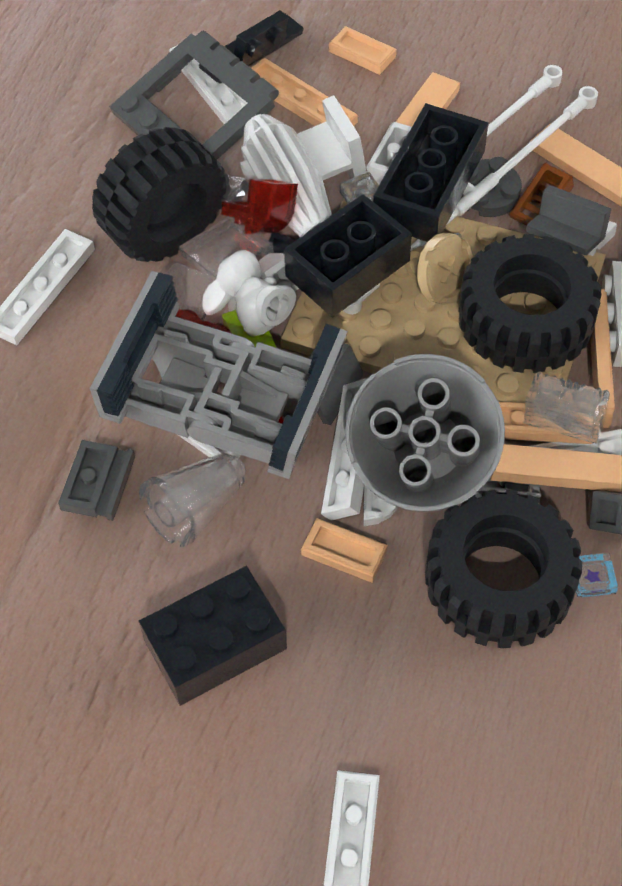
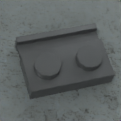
M81 440L58 502L60 510L96 518L98 515L104 516L108 520L113 521L135 459L134 450L128 449L123 451L118 450L117 446Z

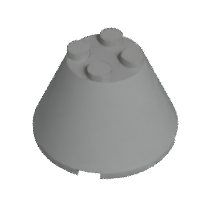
M417 354L394 360V363L382 368L375 374L373 373L361 385L352 400L347 414L345 439L350 461L357 475L370 491L385 502L396 507L417 512H431L448 509L468 500L488 482L496 470L502 455L505 426L499 402L485 380L476 371L464 363L449 357L434 354Z

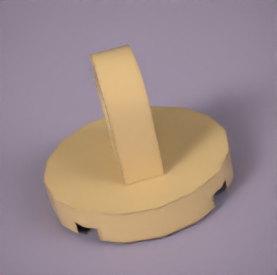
M444 232L435 235L425 246H419L412 250L410 261L405 266L410 277L418 282L421 293L428 301L447 305L456 302L460 298L463 275L466 267L471 264L473 255L470 245L465 239H461L459 235Z

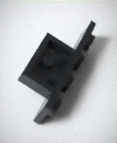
M279 10L238 34L236 40L224 47L237 56L240 61L250 66L300 36L304 28L286 13ZM199 63V68L217 83H222V81Z

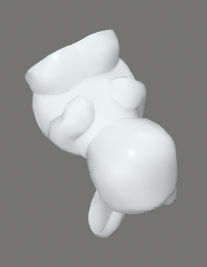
M239 250L221 261L216 279L208 285L203 294L202 309L207 315H213L221 311L228 304L229 312L236 310L244 331L251 337L266 333L287 319L295 305L297 296L290 286L277 285V279L273 277L261 279V266L255 254Z

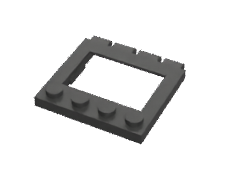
M203 30L196 36L191 33L109 107L113 114L137 135H147L149 130L155 128L174 127L181 129L148 99L156 92L159 93L181 73L180 70L195 59L247 102L238 113L202 144L218 159L244 135V127L252 117L259 114H268L275 107L273 101L278 97L279 91L264 78H260L258 73L243 61H240L237 56L223 45H220L216 39Z

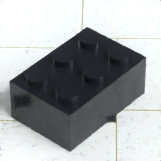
M362 194L284 249L285 277L333 318L410 261L412 233Z
M247 565L139 620L143 639L180 706L287 649L286 629Z

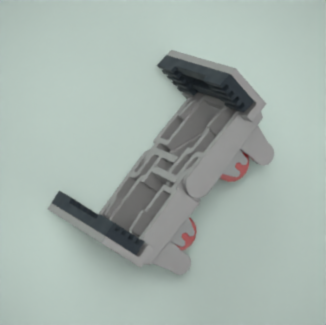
M151 271L90 387L99 417L119 424L122 423L124 417H128L186 438L190 435V437L198 442L268 463L267 472L290 479L340 359L348 331L326 323L312 359L257 342L255 347L251 341L244 337L175 317L180 307L177 302L175 286H173V277ZM152 358L162 377L159 384L142 379ZM220 382L225 383L226 385L221 395L216 394ZM282 412H283V416L285 417L284 422H283V419H282V416H281Z

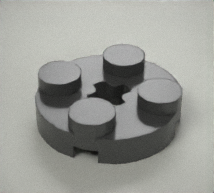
M503 157L480 160L469 182L476 186L490 173H495L508 160ZM512 168L499 179V183L494 187L493 191H489L471 207L474 210L480 211L479 216L497 217L507 214L514 208L515 202L519 200L522 188L521 178L516 170Z

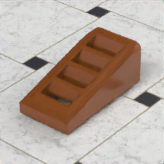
M544 162L510 212V218L527 226L534 218L522 212L527 209L539 215L540 208L530 203L533 200L541 204L542 197L538 194L539 192L543 193V190L547 188L545 185L549 184L571 192L574 187L573 176Z

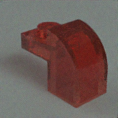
M249 179L247 201H222L221 215L235 218V224L245 225L244 234L277 233L283 230L293 217L298 184L276 179Z

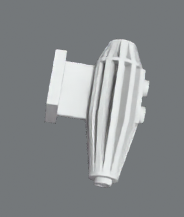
M334 95L322 100L326 122L298 134L287 124L267 114H259L252 117L244 127V146L241 147L244 161L240 162L242 172L247 181L253 180L254 183L251 185L258 202L264 201L270 213L275 211L299 237H302L332 216L323 180L347 171L356 188L367 184L361 138Z

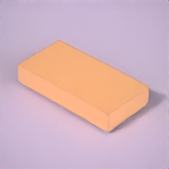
M346 26L329 43L330 53L379 75L396 58V48Z
M316 518L301 548V555L373 583L387 553L388 545Z

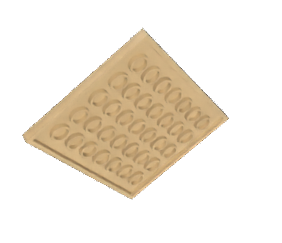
M348 188L339 210L362 194L373 201V195ZM458 216L447 224L443 233H453L459 235L461 239H465L470 245L473 257L481 250L484 252L485 246L495 241L502 243V239L515 235V238H523L524 233ZM412 237L411 244H413L417 240V238ZM595 252L594 256L583 255L588 260L587 267L592 266L599 280L606 254ZM405 265L380 283L379 288L362 302V309L357 314H347L342 310L332 318L302 291L280 339L281 348L310 356L317 346L327 323L348 331L344 344H350L362 370L374 374L394 363V360L410 355L434 354L449 357L464 363L476 371L485 380L498 402L560 405L573 361L566 359L564 366L554 370L551 367H546L545 372L533 373V370L524 369V373L513 372L512 367L504 366V368L493 365L491 358L488 357L486 360L476 353V346L471 347L464 338L465 332L460 329L458 310L460 298L456 302L447 305L428 301L421 293L418 282L413 280L408 274ZM518 292L500 298L509 308L523 314L542 315L557 310L549 300L533 293Z

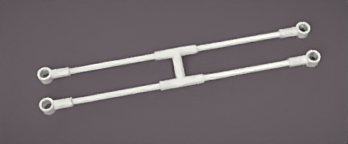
M556 65L545 67L543 76L529 87L528 92L488 125L487 136L532 98H537L549 87L559 86L562 78V69ZM591 86L582 87L579 90L578 98L564 109L563 114L495 173H490L476 186L469 182L463 192L464 196L459 200L447 224L457 216H462V214L484 197L499 183L500 178L568 119H573L584 109L593 108L596 105L598 91ZM417 239L411 244V251L419 246H423L427 242ZM380 283L343 311L351 315L360 312L362 302L379 288Z

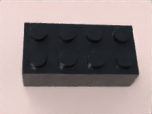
M425 103L373 195V202L410 231L414 238L428 242L435 235L443 233L485 152L489 122Z

